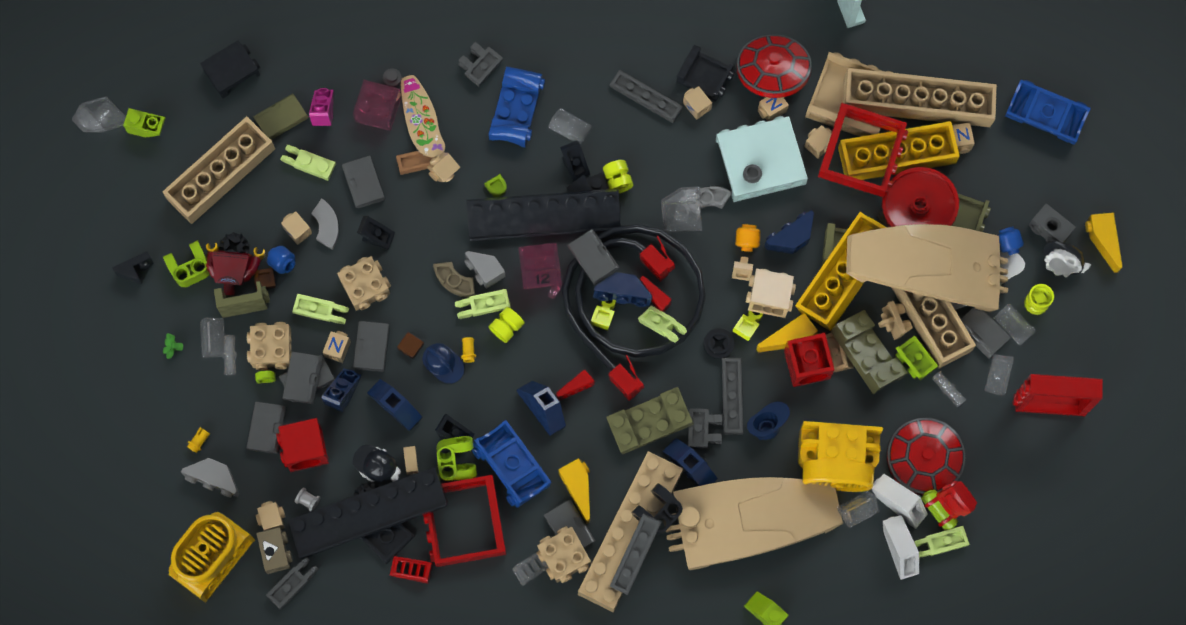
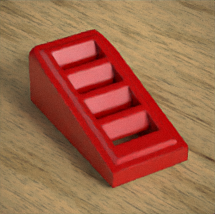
M642 276L640 281L652 295L651 302L658 310L665 312L671 306V298L646 277Z
M583 370L556 392V398L559 401L592 387L595 381L586 370Z
M394 556L390 576L428 584L433 564L431 562ZM398 562H402L400 573L396 572ZM406 563L410 564L408 574H404ZM417 565L416 573L412 575L413 566ZM421 566L425 567L423 577L419 576Z

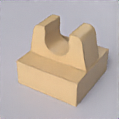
M741 257L740 262L734 261L733 279L750 280L753 264L748 263V257Z

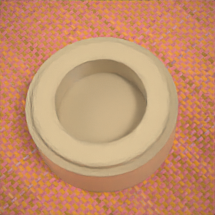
M686 507L682 510L680 520L686 527H695L700 522V513L694 507Z

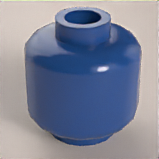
M1013 226L999 230L997 236H999L1000 251L1002 253L1008 252V255L1019 253V248L1024 245L1020 230L1014 229Z
M277 246L268 252L267 263L279 274L289 273L295 267V255L286 247Z

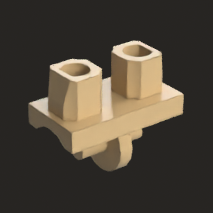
M891 301L882 308V321L878 325L880 328L886 327L887 332L892 333L894 340L901 338L913 328L909 320L902 321L900 317L905 313L903 303L895 304L894 301Z

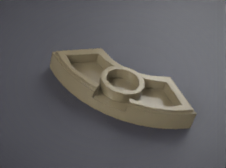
M452 262L433 264L436 277L445 289L460 297L469 298L470 296H475L473 277L460 275L454 269Z

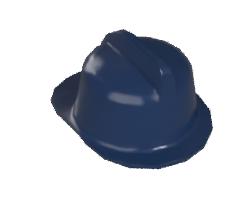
M436 343L430 345L424 351L423 364L437 379L448 384L455 383L461 379L465 369L464 363L448 346Z
M783 402L768 404L749 419L747 423L749 433L757 436L759 440L775 438L780 431V427L788 420L790 409Z

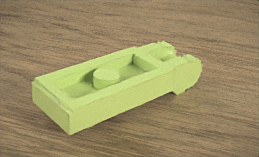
M286 146L285 150L297 155V158L294 160L291 157L282 155L280 159L282 162L329 181L336 162L302 149L299 150L294 146Z
M507 289L470 296L467 299L455 302V307L457 308L471 304V310L457 313L458 319L502 311L506 307L511 308Z
M297 294L292 312L293 314L327 322L332 321L345 324L346 319L334 316L332 313L333 310L348 313L349 308L331 301Z
M650 306L638 318L641 324L667 337L674 343L679 339L672 332L673 329L683 335L687 332L686 328L677 322L676 319L653 306Z
M964 526L928 535L923 539L914 541L916 547L926 543L929 550L920 551L919 558L929 555L934 556L970 545Z

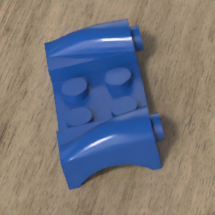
M506 66L495 116L492 119L489 131V140L508 141L526 148L527 141H530L532 136L530 128L540 89L543 90L545 85L543 74Z
M1020 80L1005 117L1019 123L1024 122L1075 145L1091 108L1082 102L1072 101L1035 86L1031 81Z
M507 420L503 421L488 434L474 440V449H472L474 456L489 463L507 488L506 499L511 506L515 505L518 508L550 487V479Z

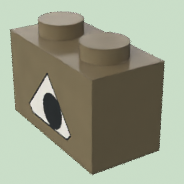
M278 527L256 533L265 572L271 574L290 569V562H293L290 550L287 551L285 544L288 543L286 531L282 532L281 528Z

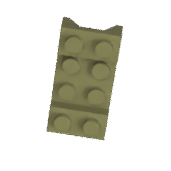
M863 310L836 324L830 332L871 392L875 394L893 381L901 380L908 372L897 357L893 359L872 329L875 324L866 311Z
M678 387L661 393V396L628 410L623 409L606 417L622 455L694 425Z

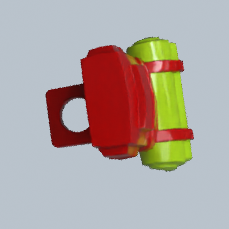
M962 481L948 483L939 492L935 489L929 490L921 498L924 502V507L929 509L937 520L939 527L942 526L944 531L953 529L957 525L958 516H966L976 508L977 501Z

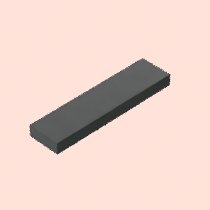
M621 70L618 71L610 83V87L671 123H674L683 109L682 105Z
M722 358L723 435H743L741 358Z
M643 513L610 587L626 595L629 594L661 525V521Z

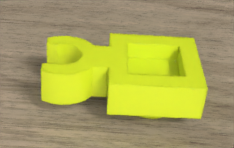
M613 300L610 304L601 301V306H596L590 323L593 326L609 330L615 313L612 309L615 307L616 300Z
M749 311L748 316L743 314L735 325L733 332L749 341L759 327L757 322L761 320L763 313L754 315L753 311Z

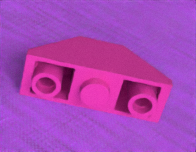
M320 88L314 91L309 111L312 126L332 125L333 90Z

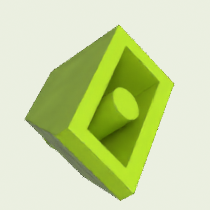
M758 591L744 605L764 625H781L789 616L774 601Z

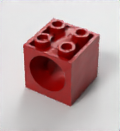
M825 333L787 341L784 354L793 387L831 379L835 369Z
M317 418L278 427L279 433H276L278 444L283 449V452H280L282 464L284 463L285 468L288 467L290 472L329 464L322 427Z

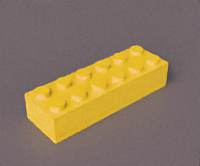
M952 122L905 129L908 130L906 140H902L900 144L903 147L900 158L896 157L895 164H898L895 174L914 167L934 168L956 164L960 155ZM891 131L840 140L838 149L844 175L860 180L884 176L897 133Z
M859 212L795 305L801 314L805 313L808 318L831 331L864 284V282L862 283L846 274L847 236L887 227Z

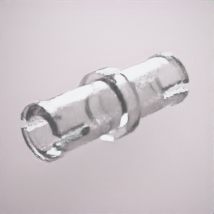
M225 335L223 336L224 352L222 353L224 375L237 374L235 336Z
M941 371L931 378L943 391L942 394L947 395L956 407H959L967 400L955 388L956 385L951 383Z

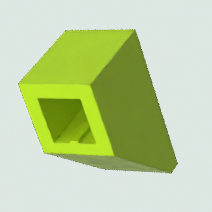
M129 108L123 126L129 134L145 138L160 136L166 118Z

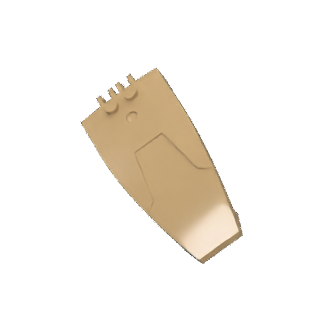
M923 224L881 228L847 236L846 274L862 283L870 281L940 300L972 306L975 309L987 312L998 310L999 295L1001 293H1008V288L1000 286V283L1008 282V277L1003 276L1008 274V270L1000 268V264H1007L1008 259L1000 257L999 236L962 227Z
M767 477L729 480L674 491V497L682 504L683 509L694 507L698 510L700 522L695 527H686L682 524L679 516L677 518L679 525L670 526L666 532L679 530L681 532L667 535V540L682 538L683 544L672 545L669 547V551L684 550L688 569L695 570L759 555L795 544L824 532L826 534L843 524L836 488L831 487L830 483L825 486L824 482L822 485H819V482L806 485L803 483V479Z

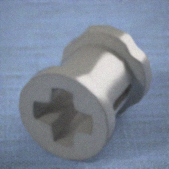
M303 487L297 494L295 503L306 506L312 512L319 504L321 497L308 493L307 489Z

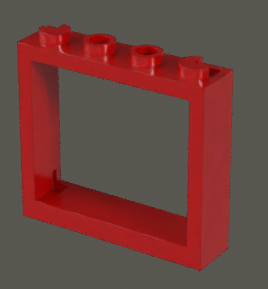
M841 103L818 177L884 197L885 192H890L893 181H889L891 174L895 175L898 164H895L896 157L900 158L903 147L900 144L902 140L905 141L907 138L908 130H905L907 123ZM845 117L897 133L881 186L828 170Z
M1030 374L1020 388L1017 389L1012 403L1015 405V412L1086 416L1102 399L1103 379Z
M493 475L442 483L444 493L481 486L487 487L497 549L441 559L434 513L431 512L423 515L425 524H429L430 531H426L428 543H432L433 550L429 551L431 562H435L436 567L506 555Z

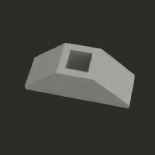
M207 458L185 467L181 471L185 476V480L195 484L198 481L203 483L204 488L211 491L214 488L221 491L220 494L229 498L232 495L235 497L239 496L231 471L223 463Z

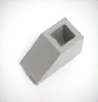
M471 251L465 253V264L469 270L473 269L475 271L477 282L480 285L483 284L486 289L506 277L504 269L495 256Z

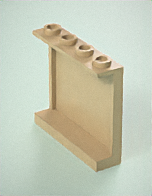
M829 52L805 117L834 127L841 103H843L844 76L847 69L885 71L879 70L874 65L862 64L857 59L845 58L840 53ZM848 117L844 118L841 128L842 131L859 137L879 134L881 129L880 127Z

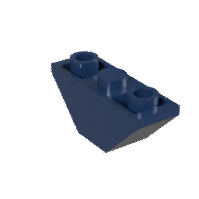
M812 210L808 213L803 212L797 216V220L793 223H786L780 232L770 234L766 238L764 246L766 250L794 254L806 246L810 240L814 212Z
M616 272L595 286L593 298H597L600 301L616 300L619 304L631 303L638 307L650 306L652 295L636 275Z
M343 368L322 395L324 404L343 412L350 403L361 375L353 370Z
M381 379L367 392L372 399L409 432L423 418L406 398Z
M531 381L516 390L550 436L566 427L560 402L549 387Z
M677 438L662 451L675 465L683 468V473L697 487L712 484L718 479L708 464L691 447Z

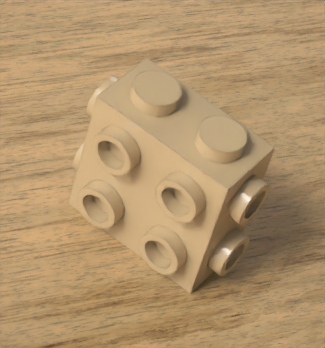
M372 256L368 258L363 257L356 264L345 266L337 273L356 311L367 309L371 303L383 301L390 294L389 287L391 285L386 276L382 277L380 273L382 267L378 260L374 262Z
M756 268L755 274L751 275L749 280V286L752 289L751 292L748 291L746 303H749L748 311L786 318L787 312H791L793 300H790V297L794 295L796 284H793L794 276Z
M276 322L274 325L256 323L255 326H250V332H247V343L250 344V351H247V361L251 363L252 367L260 371L267 370V367H275V369L279 370L286 369L289 366L292 353L291 328L289 324L285 322Z
M565 526L557 531V535L552 538L547 536L539 541L540 544L537 545L539 551L536 553L540 561L547 563L549 568L546 569V572L550 579L555 578L557 583L559 581L561 583L567 582L572 578V574L579 572V574L583 573L592 564L573 527L568 528Z

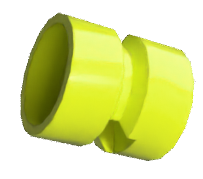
M625 160L612 161L603 167L605 178L609 180L607 183L609 189H618L619 193H623L634 186L631 175L627 174L629 169Z
M1045 284L1033 286L1025 297V308L1031 314H1043L1052 304L1054 292Z
M506 307L499 314L500 319H495L488 326L491 332L504 343H507L514 336L513 331H518L525 324L523 319L509 307Z

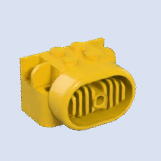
M804 421L799 431L798 464L803 468V483L807 485L819 482V485H822L824 482L825 486L830 483V486L836 488V491L845 492L871 490L874 486V469L879 463V453L881 451L880 434L883 431V427Z
M215 512L211 515L202 516L191 524L174 546L168 575L206 603L255 539L222 513Z

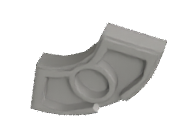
M717 186L698 188L687 194L680 204L695 214L707 206H716L722 209L732 195V191Z
M321 198L311 213L319 224V233L316 240L333 250L339 235L338 220L332 207Z

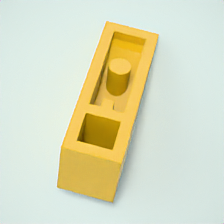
M1114 213L1092 214L1085 222L1086 232H1089L1091 241L1113 272L1118 273L1122 268V260Z
M803 313L759 343L756 350L758 352L785 349L787 341L817 335L818 330L807 315Z
M578 458L558 469V474L587 524L590 522L589 480L587 474L590 471L586 463H581Z

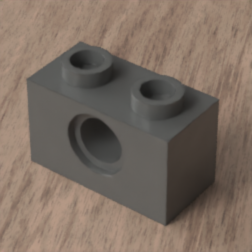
M1047 203L1029 224L1031 230L1035 234L1044 237L1047 243L1054 240L1063 244L1076 228V226ZM1047 225H1053L1055 230H1049Z

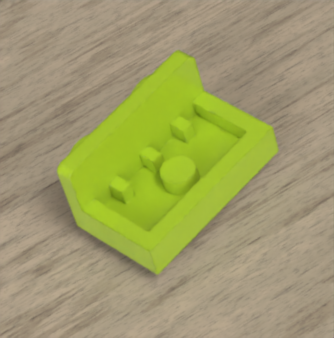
M913 336L900 347L895 348L898 351L895 355L902 364L904 362L908 364L910 368L907 371L914 379L918 377L919 380H922L939 367L916 336Z

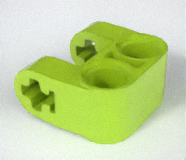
M198 240L189 244L195 259L178 266L172 253L163 256L170 273L180 287L191 286L209 276L206 267V256ZM204 265L205 268L202 271H196L198 266ZM181 274H187L185 279L179 280Z
M454 437L438 442L436 448L439 475L443 480H464L477 476L475 464L465 463L456 465L455 453L467 452L474 448L472 437ZM446 448L449 449L450 452L442 453L441 450ZM445 467L452 468L451 471H444L443 469Z

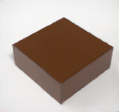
M272 268L256 271L254 274L255 284L257 281H260L262 286H266V289L276 288L274 270Z
M407 332L397 346V349L414 359L423 347L424 342Z

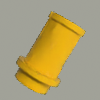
M463 338V355H461V358L465 363H472L476 358V354H474V338Z
M200 427L193 439L187 442L189 443L187 447L195 453L198 450L201 451L200 447L210 433Z

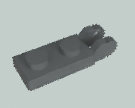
M307 557L296 567H293L266 594L280 610L319 570L317 566H314L304 576L300 573L309 564L310 560Z

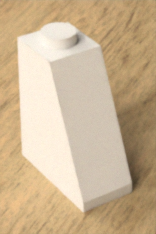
M885 474L875 480L872 488L875 497L897 515H902L903 519L916 529L928 515L921 497Z
M902 515L889 517L883 521V532L900 579L919 574V551Z

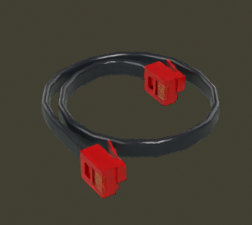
M640 224L613 227L598 237L607 250L625 246L639 251L641 262L660 282L668 276V272L670 273L675 269V264L667 256L660 238L677 249L685 257L697 276L699 300L695 315L686 326L687 332L684 335L680 334L677 336L679 340L676 343L668 341L658 347L636 350L615 345L595 331L584 313L582 289L587 274L582 267L575 289L578 314L591 337L610 351L626 355L630 364V370L635 379L621 364L615 366L582 331L571 313L568 291L574 270L579 265L576 258L568 265L562 286L567 319L578 337L611 371L608 373L610 381L629 401L644 388V384L636 376L635 369L628 356L640 358L661 355L684 342L699 323L706 298L702 271L689 250L662 229ZM631 233L655 236L665 258L652 244L646 248L636 240L610 238Z

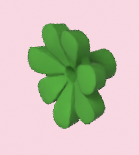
M167 333V339H165L167 347L163 348V353L166 354L167 359H170L174 355L175 350H183V343H176L175 335Z

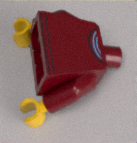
M209 243L206 244L208 251L206 257L207 270L210 276L214 278L215 283L224 284L223 292L225 295H235V285H243L245 282L250 281L256 273L261 260L265 257V250L263 249L261 254H257V247L253 249L254 256L252 257V254L219 251L217 243H215L213 249H211Z

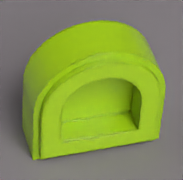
M501 174L484 183L488 192L494 197H501L507 191L506 182Z
M260 371L255 373V380L258 384L275 382L276 374L273 371Z

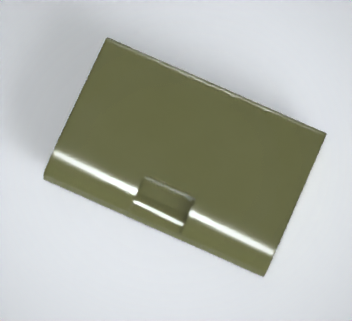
M292 93L256 114L253 118L261 131L272 140L308 119V116Z

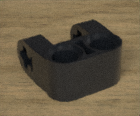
M657 483L651 492L664 504L661 510L653 517L643 507L638 505L631 513L638 521H640L643 513L661 520L664 523V528L658 529L656 534L659 535L664 533L681 515L683 507L664 486ZM668 506H675L677 508V514H670L668 512Z

